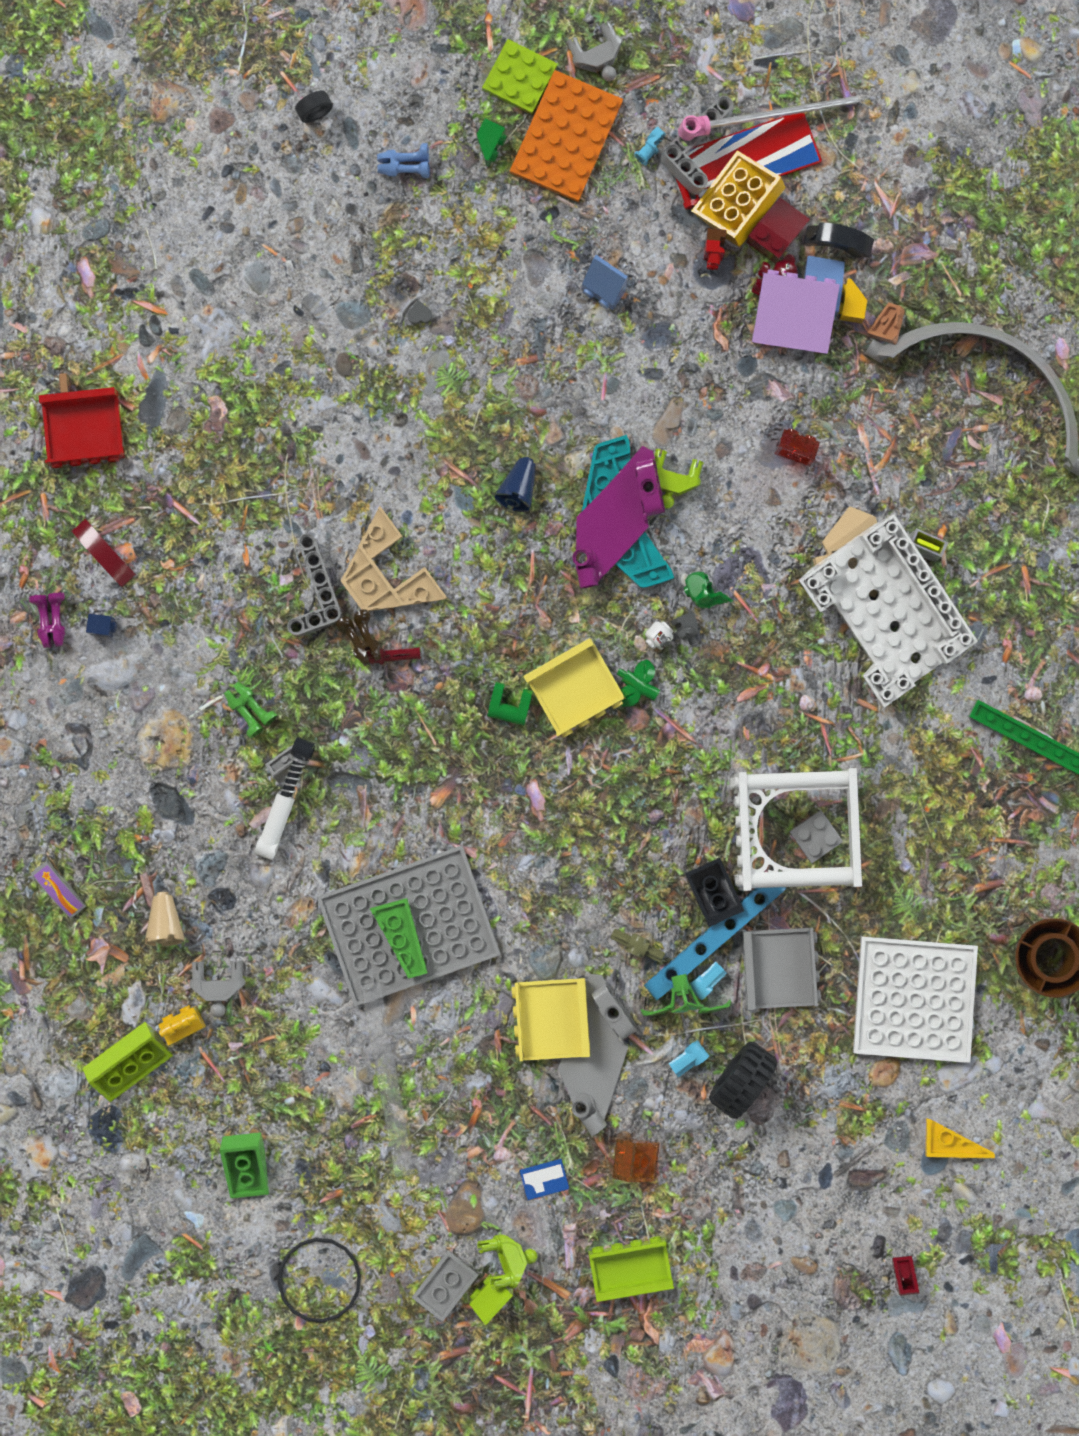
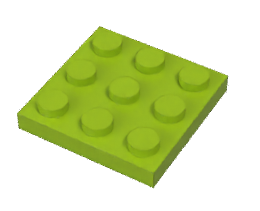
M507 39L482 90L533 115L554 70L558 67V63Z

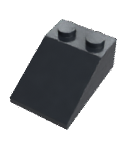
M719 857L683 873L709 927L744 911Z

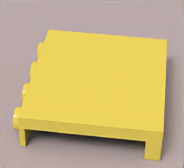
M591 638L523 676L554 727L556 735H562L563 738L572 734V729L576 726L580 728L590 723V718L594 716L597 719L606 714V709L610 707L615 709L623 704L622 700L626 699Z
M585 978L515 983V987H512V998H516V1006H513V1017L517 1018L514 1034L515 1037H518L519 1045L515 1046L516 1057H519L520 1061L591 1056Z

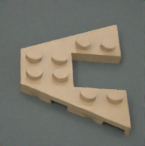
M381 506L378 507L371 524H369L353 559H351L341 579L344 587L360 609L368 611L446 600V595L425 567L393 589L372 559L403 538Z

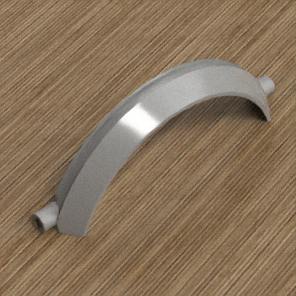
M948 322L927 325L911 330L899 336L896 345L891 343L883 345L875 339L872 340L865 355L879 363H882L888 357L894 358L909 346L922 340L945 334H973L992 339L1010 347L1035 366L1044 376L1058 399L1066 427L1065 457L1062 460L1064 461L1063 468L1079 476L1078 431L1069 396L1062 382L1047 362L1019 339L984 325Z

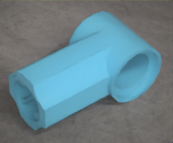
M715 961L706 971L698 975L690 983L693 992L700 1000H703L727 972Z
M697 1040L668 1064L675 1074L680 1077L693 1066H698L704 1062L709 1055Z

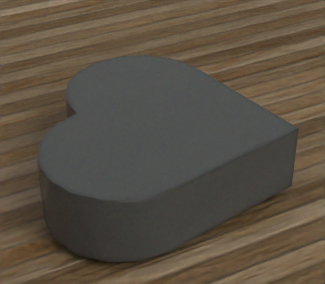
M419 300L408 312V320L412 324H419L420 322L429 323L433 316L432 311Z

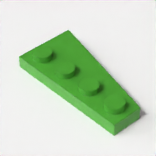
M408 898L370 908L407 977L413 978L427 974Z

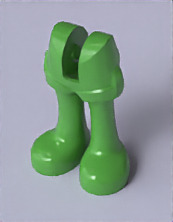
M237 682L233 686L237 693L240 694V697L236 698V695L229 689L224 695L230 709L233 711L237 710L245 719L249 727L246 734L249 738H253L261 733L264 728L255 720L245 705L247 704L255 712L265 727H268L277 718V714L274 711L267 712L262 709L252 697V690Z

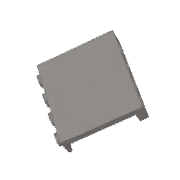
M813 928L742 931L747 1010L818 1006V1002L821 1001L820 990H817V982L820 981L819 970H816L815 963H818V951L814 950V943H817V933L813 932Z

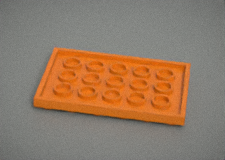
M554 70L511 166L510 174L579 203L621 108L623 98Z

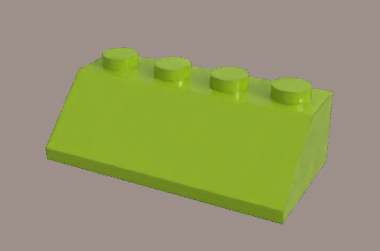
M144 1022L82 1069L88 1083L109 1102H112L173 1055L157 1032L147 1022Z

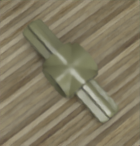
M614 929L610 938L626 946V951L635 956L643 958L645 955L659 963L662 962L665 956L663 951L649 945V940L635 933L630 936L618 929Z

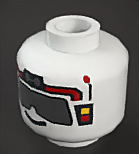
M656 621L645 632L647 637L645 642L652 649L657 647L662 650L672 641V633L674 631L664 621Z

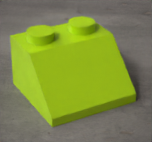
M495 1272L494 1275L490 1273L483 1281L485 1285L480 1290L476 1288L470 1295L469 1305L485 1325L513 1296V1288L508 1286L495 1290L491 1288L494 1284L490 1285V1278L492 1276H499L498 1272Z

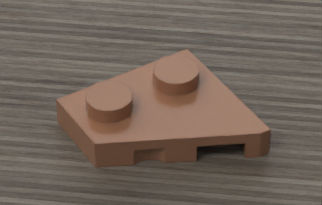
M888 302L867 334L872 338L896 345L905 310L902 306Z

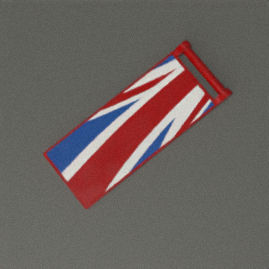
M804 113L782 116L695 146L687 155L708 178V183L702 192L695 195L696 199L691 200L688 190L677 179L676 181L684 200L683 206L685 210H689L695 207L737 151L780 177L819 164L822 159ZM673 154L668 155L670 158H675ZM694 180L697 186H701L700 182Z

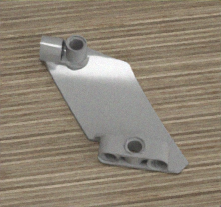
M589 974L586 983L591 1056L562 1058L558 1067L573 1103L572 1112L576 1117L580 1118L591 1136L600 1132L607 1125L604 1120L629 1047L624 1039L638 1030L636 1023L604 977L599 974ZM616 1008L619 1015L612 1016L609 1009ZM578 1103H583V1104H585V1105H586V1110H585V1111L580 1110V1109L578 1108L577 1104H578Z

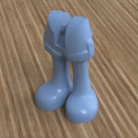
M422 143L419 151L413 153H397L396 150L392 149L377 154V161L379 163H390L379 164L377 166V173L395 177L398 173H417L422 178L430 177L428 143ZM400 162H421L416 165L399 164Z

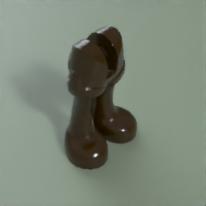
M359 610L353 617L364 643L360 641L350 617H342L336 622L337 629L346 633L351 639L354 646L353 654L364 666L370 664L366 654L368 650L374 661L381 659V646L377 640H373L368 630V622L370 620L368 610Z

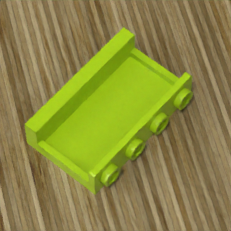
M654 1236L649 1238L650 1241L642 1242L641 1239L630 1241V1244L627 1245L615 1243L610 1248L603 1249V1246L593 1247L592 1251H588L596 1301L600 1302L674 1289L665 1238L661 1239V1236Z

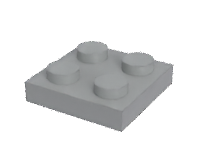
M822 810L789 831L810 863L815 862L843 842Z

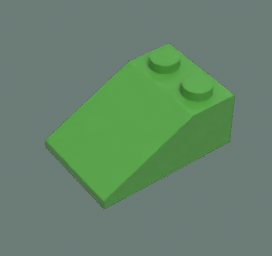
M261 1132L223 1136L220 1154L230 1199L268 1195L266 1157Z

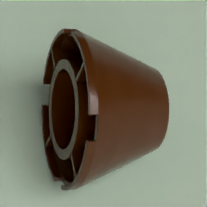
M1057 918L1044 919L1031 925L1022 934L1015 951V963L1019 976L1031 990L1040 995L1053 998L1067 996L1079 990V927L1076 924ZM1054 939L1062 948L1063 961L1057 971L1045 975L1036 964V952L1044 941Z

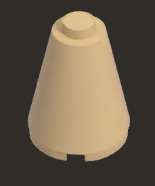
M158 892L157 896H154L152 900L145 944L148 946H156V943L162 944V946L181 944L182 941L184 942V934L173 896L169 895L168 892Z

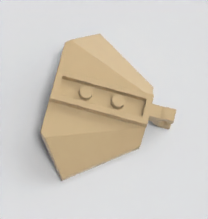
M849 506L822 541L827 555L815 557L813 559L814 566L876 524V517ZM850 558L848 566L854 569L857 566V560ZM873 589L870 591L869 596L875 598L878 592Z

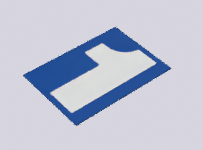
M562 1159L520 1170L527 1200L569 1189Z

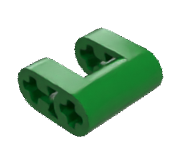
M495 682L487 717L524 726L533 691L523 689L520 704L517 707L501 703L505 684Z

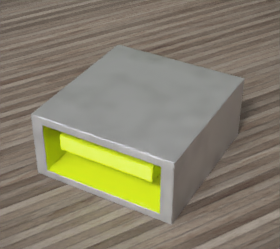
M917 528L909 535L921 556L933 562L942 558L948 542Z

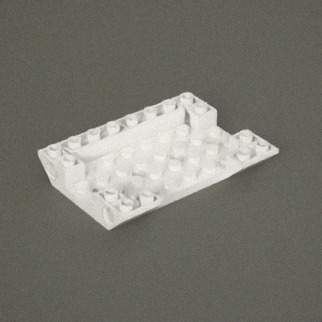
M894 514L869 527L812 567L798 580L819 612L824 611L832 604L835 606L873 663L863 674V678L884 708L916 686L914 682L938 665L950 662L978 642ZM850 558L857 560V566L854 569L848 566ZM873 589L878 592L876 600H871L869 597V593ZM893 621H897L899 624V629L896 632L890 629V624ZM915 652L920 655V660L917 663L911 661V655Z

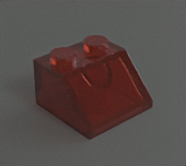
M784 429L774 454L810 467L816 458L820 442L816 441V438L813 436L799 435V432L794 429Z

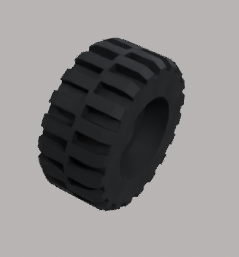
M746 1043L718 1078L710 1092V1102L729 1117L738 1119L754 1103L771 1079L777 1067L776 1058L757 1043Z

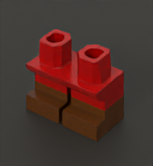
M707 229L703 260H707L706 269L718 270L720 261L723 260L725 250L720 246H724L727 230Z

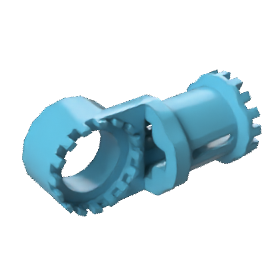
M656 127L650 133L645 146L639 152L636 151L634 153L637 160L639 159V162L641 161V164L645 166L654 154L657 155L659 153L656 146L659 144V141H662L661 138L664 139L663 137L666 135L659 127Z

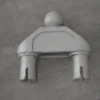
M610 21L606 22L607 25L603 23L600 26L607 41L586 52L582 50L577 37L572 38L573 42L571 39L566 42L573 55L572 61L576 67L595 73L602 70L604 80L612 81L615 79L617 73L611 65L614 64L623 40L621 36L616 35Z
M204 961L192 962V979H190L189 985L206 1001H214L210 1008L212 1016L222 1017L226 1010L222 1001L230 999L246 984L242 973L243 961H237V968L236 961H230L231 978L229 980L210 981L204 979Z

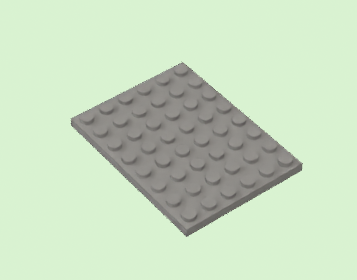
M463 845L317 896L354 1007L501 955ZM408 898L427 974L413 978L407 977L370 908Z

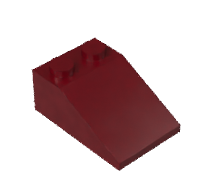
M780 197L749 234L746 243L776 264L810 219Z

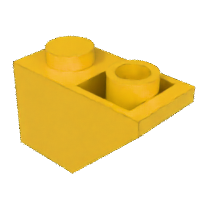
M848 278L842 286L843 299L840 302L838 312L840 314L839 320L862 324L865 318L867 299L853 280Z

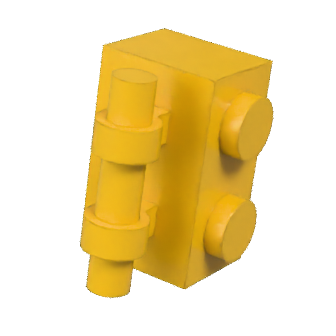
M188 1005L179 1010L180 1014L176 1016L170 1014L162 1018L163 1022L158 1024L160 1028L159 1034L162 1038H165L168 1046L206 1027L197 1006L191 1008Z

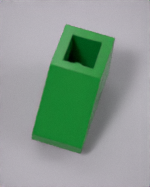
M484 118L476 135L484 163L489 167L491 162L494 163L499 154L497 150L500 145H504L507 135H505V127Z

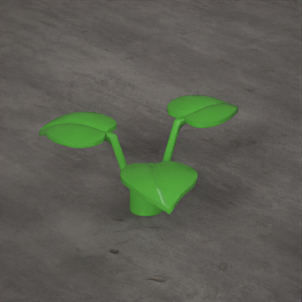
M687 974L671 977L673 988H671V1003L668 1006L657 1011L641 1009V1013L645 1016H653L669 1011L671 1013H684L697 1009L700 1010L698 1013H713L728 1008L731 1005V999L722 1006L704 1007V1004L701 1005L691 984L688 983ZM676 992L677 996L682 995L684 1005L678 1009L674 1007ZM690 992L696 1004L688 1002L686 994Z

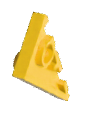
M926 1118V1157L995 1158L994 1152Z

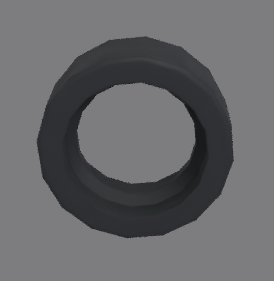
M320 90L303 97L296 104L295 110L303 123H311L328 114L333 104L328 94Z

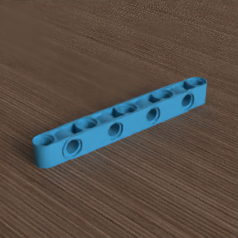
M786 887L755 888L740 901L744 911L728 918L733 919L735 922L733 929H726L725 921L727 919L712 925L646 982L644 987L656 1000L660 999L673 987L672 980H668L666 977L668 970H675L676 976L688 975L777 898ZM758 893L764 897V901L761 904H756L754 901V897ZM699 944H703L706 948L702 955H698L695 951L696 946Z

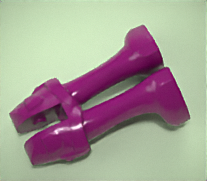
M62 592L50 593L48 598L47 595L29 596V602L36 605L39 610L40 629H38L37 633L43 648L51 647V632L53 633L55 646H63L65 627L61 626L60 605L65 599V594ZM48 600L52 611V625H50L48 617Z

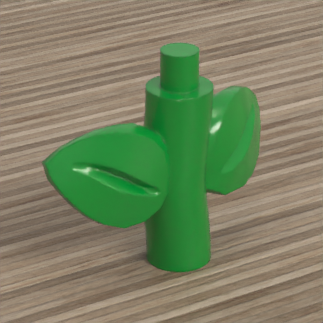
M647 659L638 663L634 668V672L630 670L626 672L620 668L616 674L626 684L621 689L626 698L622 700V707L637 704L641 695L654 701L660 692V689L648 684L655 677V668Z

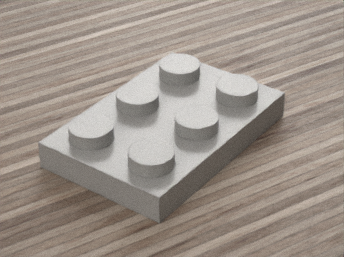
M448 1249L413 1294L412 1298L443 1322L478 1277L479 1273Z

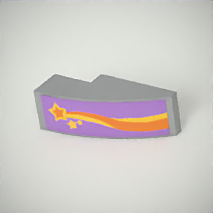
M50 861L44 862L31 873L39 885L70 919L86 907L66 879L58 873Z

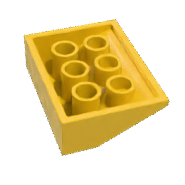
M737 151L691 211L711 228L727 230L726 239L740 248L786 187L779 175Z

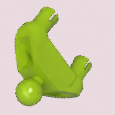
M655 449L654 456L661 492H665L662 495L664 507L668 509L674 505V497L672 495L680 496L700 486L701 479L699 477L704 462L699 460L696 468L697 459H692L689 474L685 476L664 470L663 464L667 451L662 450L661 457H659L661 449Z
M503 1234L495 1235L493 1239L477 1242V1249H481L479 1250L480 1254L490 1251L497 1252L503 1268L504 1275L492 1276L490 1278V1285L494 1284L491 1286L493 1290L507 1286L509 1288H516L522 1278L526 1265L537 1261L535 1250L527 1249L523 1252L520 1244Z

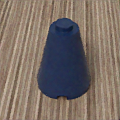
M529 457L518 459L495 492L494 498L496 502L506 508L508 505L512 506L513 511H529L532 504L536 464L533 459Z

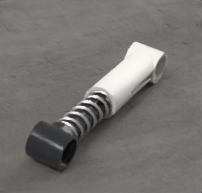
M300 737L296 738L291 750L293 762L290 764V770H287L288 775L285 777L286 781L283 783V789H280L281 793L276 794L254 854L270 860L274 859L279 847L280 838L295 801L293 793L296 792L297 781L301 779L299 776L303 773L302 768L305 767L306 762L310 761L313 755L315 743Z

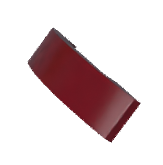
M86 518L72 530V533L121 587L125 586L136 576L132 569L118 556Z

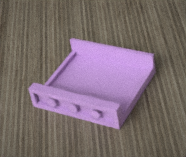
M768 269L767 273H763L752 342L828 354L840 284H836L835 279L825 278L824 282L816 281L817 277L806 275L805 279L798 278V274L787 272L786 276L779 275V271Z

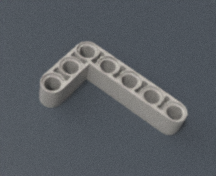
M721 96L700 116L707 115L712 120L726 118L733 108V101L728 96ZM719 105L724 106L726 110H722ZM690 126L687 127L688 130L693 131ZM678 135L665 148L661 155V162L691 194H700L707 185L708 178L689 158L687 153L707 135L694 137L690 141H685ZM681 141L686 142L688 146L682 145ZM667 153L673 154L675 158H670ZM681 167H685L688 172L682 171ZM694 180L700 182L701 186H697Z
M308 533L301 535L298 543L321 609L295 617L288 622V631L295 637H301L335 625L343 617L318 543L314 536ZM306 539L313 540V544L309 548L303 546ZM312 557L319 558V563L315 566L309 563ZM318 575H325L323 583H316ZM324 593H331L332 597L329 601L325 602L322 600ZM332 610L338 611V616L335 619L328 618V614ZM312 617H319V624L312 626L310 624ZM295 623H301L302 625L299 632H293L292 630Z

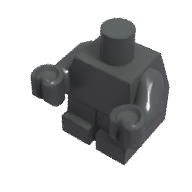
M693 611L670 621L672 626L675 625L677 632L672 634V641L682 638V640L688 639L690 645L697 643L694 635L698 634L699 631Z

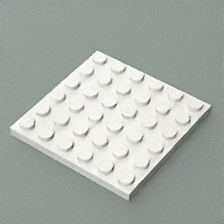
M861 936L853 1053L970 1063L978 946Z

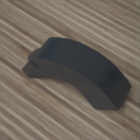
M819 222V225H807L803 244L806 246L834 247L847 252L852 257L870 258L874 239L866 233L848 226Z

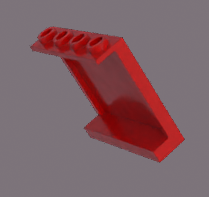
M115 387L38 395L43 412L47 453L45 463L48 466H51V468H62L66 464L81 466V463L84 462L99 464L102 460L118 462L119 459L125 458L119 396Z

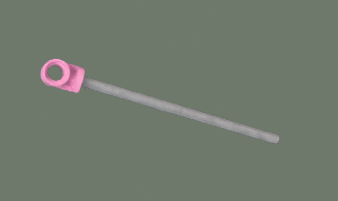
M852 96L709 121L707 115L699 117L689 115L680 124L678 134L683 140L690 141L694 137L709 135L711 128L857 104L858 97ZM686 126H690L693 131L688 130Z

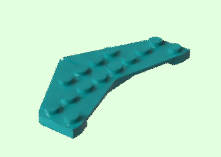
M627 435L599 443L594 447L582 511L630 461V442ZM646 532L641 535L615 564L640 588H648L674 579L672 569L663 559Z

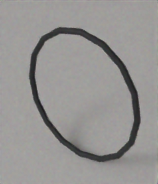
M313 1238L300 1242L286 1254L279 1267L278 1288L282 1301L293 1314L306 1321L324 1323L339 1318L353 1306L360 1292L361 1274L357 1260L345 1246L332 1239ZM316 1241L332 1243L343 1249L353 1261L357 1273L356 1292L349 1305L337 1315L324 1319L306 1317L295 1311L286 1300L281 1285L283 1268L289 1256L301 1246Z

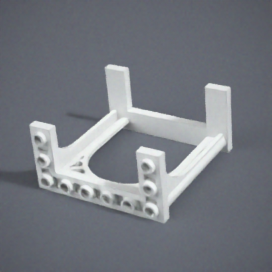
M857 768L829 772L772 774L738 772L733 775V778H730V788L734 790V794H738L734 798L735 808H738L739 816H735L736 828H739V836H736V846L740 847V855H737V866L741 867V871H737V875H734V885L738 886V890L748 891L751 888L829 885L862 886ZM760 789H765L764 792L770 790V795L765 797V794ZM793 790H847L850 867L792 869L775 863L765 854L758 840L757 824L762 809L773 797ZM751 793H757L761 797L762 803L760 805H754L750 801L749 795ZM748 806L755 809L754 816H751L749 814L751 813V810L748 808ZM751 828L755 830L754 834L749 832ZM755 846L757 848V853L750 857V855L753 852V849H751V847ZM757 857L764 858V864L760 869L752 867V862ZM768 865L773 866V871L768 870V872H764Z

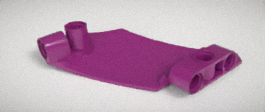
M644 446L637 451L614 479L577 516L576 551L573 554V562L576 565L580 589L598 586V582L648 529L647 517L665 513L654 451ZM649 483H653L654 489L651 492H646V486ZM582 554L587 556V560L584 563L579 561V557Z

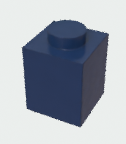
M88 614L86 633L113 637V633H116L117 630L115 618L112 616Z

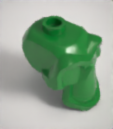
M692 572L686 577V586L684 587L686 596L690 597L693 603L702 610L733 602L730 597L722 592L714 593L711 586L712 582L709 581V576L705 572Z

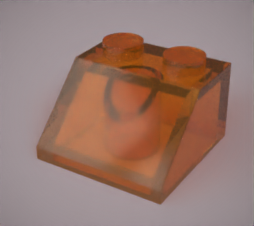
M616 1139L612 1178L626 1182H655L660 1142Z

